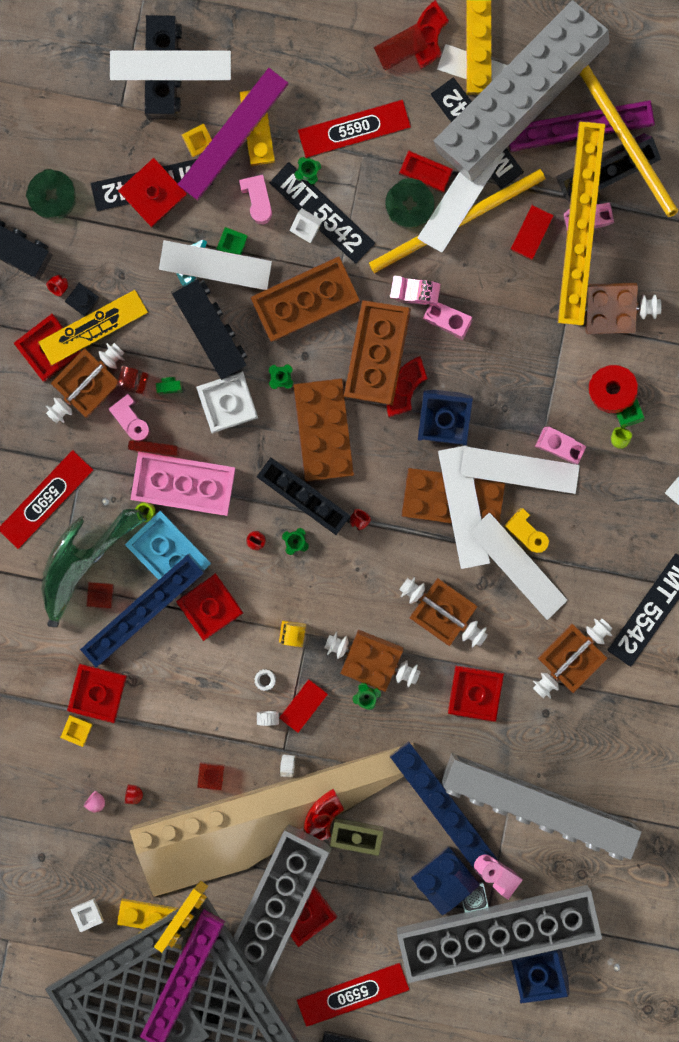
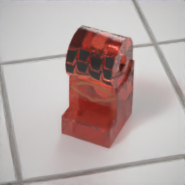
M121 366L116 386L121 390L144 395L150 374L134 368Z

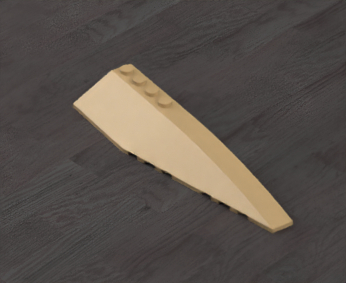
M400 747L134 825L130 830L131 837L153 896L198 884L200 880L205 882L252 867L274 853L284 830L289 824L304 831L305 818L310 808L321 796L332 789L335 790L344 807V811L404 777L390 758V755Z

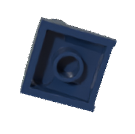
M424 390L418 440L455 443L467 446L473 396L460 392Z
M449 846L411 876L417 888L423 892L442 916L457 906L480 885Z
M560 949L511 960L520 995V1004L569 996V979L563 953Z

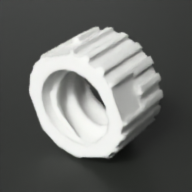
M262 669V671L260 670L255 675L254 683H256L260 690H271L276 682L275 674L270 670ZM264 674L269 675L271 678V682L267 686L260 683V677Z
M257 712V725L271 726L279 724V712Z
M282 755L280 776L293 778L295 756Z

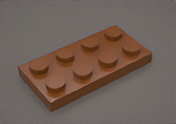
M339 256L250 297L271 343L360 302Z
M362 300L344 397L393 406L411 313L409 307Z
M342 378L293 384L305 482L354 476Z
M408 468L402 517L452 523L442 472ZM473 478L481 520L488 513H491L500 523L505 483Z

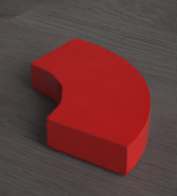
M436 0L422 12L414 31L413 48L420 69H423L442 56L438 46V37L441 30L449 23V19Z
M421 356L410 360L400 368L393 406L386 405L388 418L411 411V398L414 390L419 384L428 380Z
M334 789L321 796L310 808L305 818L304 832L321 841L331 837V823L338 814L344 811V807Z

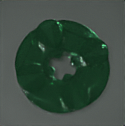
M45 169L31 179L26 191V198L28 199L29 206L38 216L50 220L60 219L67 216L73 210L76 204V189L71 179L63 172ZM56 189L57 199L51 198L49 201L46 200V192Z
M413 178L402 179L388 191L385 209L392 223L401 228L414 229L424 225L431 217L434 209V196L422 181ZM408 197L413 198V202L417 203V206L412 207V210H407V207L403 206V202H406Z

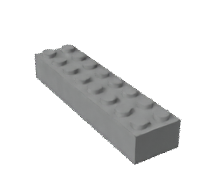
M572 0L433 140L437 152L469 181L473 182L610 43L608 29Z
M451 753L441 779L443 787L447 790L446 793L460 798L462 794L470 799L469 801L475 805L483 807L484 803L488 804L496 813L505 816L507 813H511L516 816V820L528 825L532 821L539 825V829L553 834L554 830L558 831L566 840L575 843L577 839L581 840L586 844V847L598 852L602 848L609 852V856L623 861L624 857L632 859L642 833L632 822Z
M290 824L284 830L234 935V940L265 988L333 848L329 844ZM219 967L217 973L223 974L222 970ZM215 980L214 989L225 992L227 983ZM231 988L230 994L237 995L234 989ZM212 997L210 1005L222 1008L224 1000ZM229 1001L227 1010L239 1013L240 1004ZM245 1008L244 1015L250 1016ZM225 1018L226 1020L232 1022L233 1024H235V1025L237 1024V1021H236V1020H232V1019H229V1018ZM242 1022L241 1028L246 1029L248 1024Z
M588 885L396 928L408 983L602 939L592 892Z

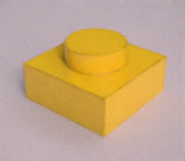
M204 124L181 134L192 157L202 153L212 141Z
M70 714L60 738L83 747L93 723Z

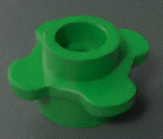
M301 157L298 160L299 167L294 174L295 178L298 181L303 179L310 184H315L318 181L317 173L321 169V163L310 158Z
M288 364L284 367L270 366V387L272 389H277L278 387L291 388L293 386V381L291 380L293 368Z
M298 528L294 532L286 531L282 534L287 554L293 555L296 551L301 550L305 552L308 550L309 544L305 541L304 536L306 532L304 529ZM294 539L298 540L297 544L293 543Z
M367 683L359 684V690L352 698L353 703L367 710L374 709L376 699L381 696V691L378 688L373 689L369 687Z

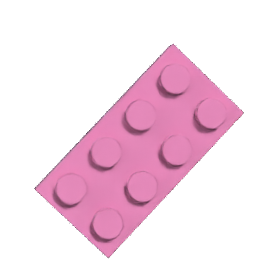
M138 452L130 500L228 516L236 468Z

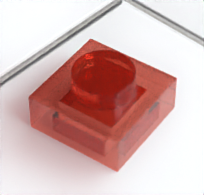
M88 582L86 607L112 608L114 584Z
M200 762L197 788L222 790L225 765Z

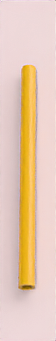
M586 66L580 73L581 78L667 217L677 214L678 208L590 66Z
M539 169L473 205L459 227L546 180L544 173ZM416 236L369 262V266L375 274L427 244Z

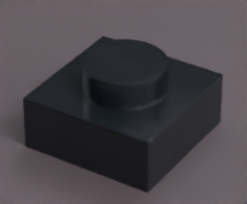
M79 282L65 300V303L85 317L100 298Z

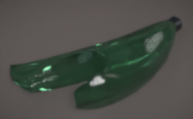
M124 509L95 545L89 549H80L73 544L75 536L84 523V516H80L65 530L53 547L42 576L41 593L44 608L49 617L47 622L49 627H58L69 601L78 586V582L85 573L122 536L147 521V517L143 512L138 509Z

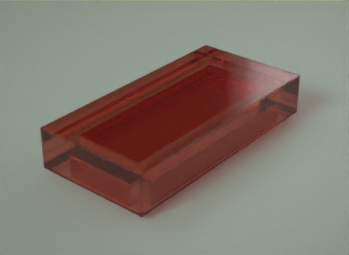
M415 24L378 44L374 49L383 69L386 71L428 48V45L418 24Z
M130 440L128 443V450L171 456H179L180 448L176 445Z

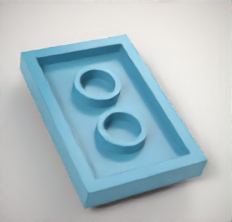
M159 511L125 544L158 580L189 553L204 570L212 564L162 511Z

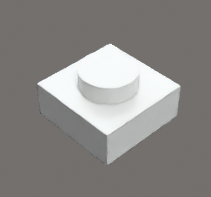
M301 208L290 231L311 243L317 234L322 220Z
M95 898L71 908L80 932L104 921Z

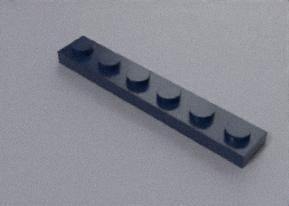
M190 553L187 554L80 650L95 667H98L203 575L205 570Z
M409 741L390 755L392 761L473 868L476 859L481 855L487 854L497 860L496 856L451 796L446 793L445 788Z

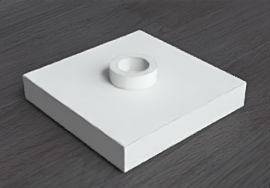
M243 371L227 376L222 380L218 379L196 387L212 434L258 419Z

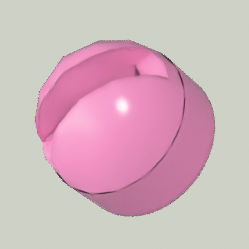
M94 791L85 802L84 807L94 813L100 812L105 806V800L100 793Z

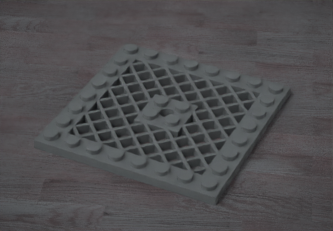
M208 898L205 899L199 909L193 908L190 913L194 916L186 928L181 926L177 932L181 935L180 938L183 937L182 945L175 944L172 948L167 946L162 952V957L153 955L159 951L154 946L180 908L60 978L45 989L78 1042H116L117 1038L128 1040V1042H148L135 1034L136 1026L145 1027L162 993V982L167 983L170 977L164 975L165 966L174 968L177 961L167 959L168 951L179 952L181 955L204 909L220 918ZM224 924L210 952L211 954L207 958V961L213 962L212 971L202 969L199 976L210 978L209 987L198 985L197 978L177 1018V1021L183 1025V1030L172 1028L166 1042H221L222 1034L234 1037L233 1042H238L239 1039L249 1042H299ZM143 960L142 968L134 966ZM149 961L160 964L159 973L147 970ZM218 966L222 970L223 974L217 973ZM124 972L122 980L114 978L118 974ZM129 973L140 976L139 985L128 982ZM146 978L157 981L155 989L144 986ZM215 980L227 983L225 992L214 989ZM104 983L103 991L95 989ZM110 985L121 987L119 996L109 993ZM231 988L234 989L237 995L230 994ZM126 989L137 992L136 1001L125 998ZM195 992L207 995L206 1002L194 1001ZM143 994L154 997L152 1005L141 1002ZM91 996L101 999L100 1007L89 1004ZM212 997L224 1000L222 1008L210 1005ZM107 1001L118 1004L116 1012L105 1009ZM229 1001L240 1004L239 1013L227 1010ZM123 1005L134 1008L133 1017L122 1014ZM245 1008L250 1016L244 1015ZM140 1010L148 1012L144 1015V1020L138 1018ZM198 1010L204 1011L203 1017H201ZM209 1013L220 1016L219 1025L207 1021ZM93 1014H97V1015H98V1019H97V1020H96V1018L94 1017ZM104 1017L114 1019L113 1028L102 1025ZM225 1018L236 1020V1029L225 1027ZM120 1021L131 1024L130 1032L119 1030ZM242 1022L254 1026L252 1034L241 1031ZM258 1030H260L264 1038L257 1036ZM211 1031L217 1032L215 1041L208 1039L212 1033ZM107 1035H111V1041L108 1039Z

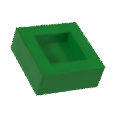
M225 227L216 250L242 255L248 235Z
M176 377L161 378V383H155L156 392L159 395L183 392L182 382L180 380L176 381Z
M637 398L632 406L624 409L622 412L615 413L621 429L645 421Z

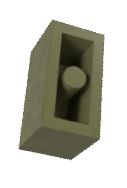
M335 817L330 847L379 856L384 832L383 826Z

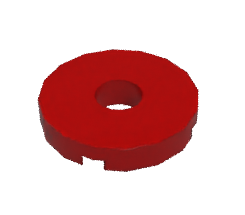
M608 365L600 368L593 374L589 382V396L599 410L606 413H619L634 404L638 396V383L635 375L629 369L620 365ZM616 384L620 387V391L617 394H609L606 391L607 387Z

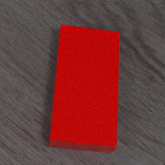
M408 150L399 175L444 193L453 169Z
M531 205L510 250L532 261L554 215Z
M308 679L280 715L279 719L299 733L328 693Z

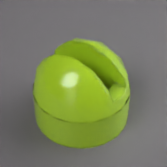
M615 428L611 435L612 445L618 449L627 447L631 441L632 433L626 428Z
M141 502L135 508V516L141 522L150 521L156 513L155 506L152 503ZM148 507L150 511L146 515V520L138 510L144 512Z

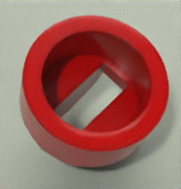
M54 275L47 281L46 286L52 294L60 297L67 290L68 281L66 278L62 279V275Z
M355 509L349 519L351 527L356 526L358 531L366 528L371 521V517L361 509Z
M252 531L248 534L246 543L250 549L260 550L265 546L266 538L262 532ZM251 536L262 541L261 545L249 540Z
M128 784L125 804H138L143 798V792L140 787Z

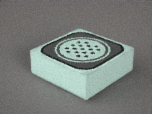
M483 882L479 883L480 885L462 901L465 913L489 908Z

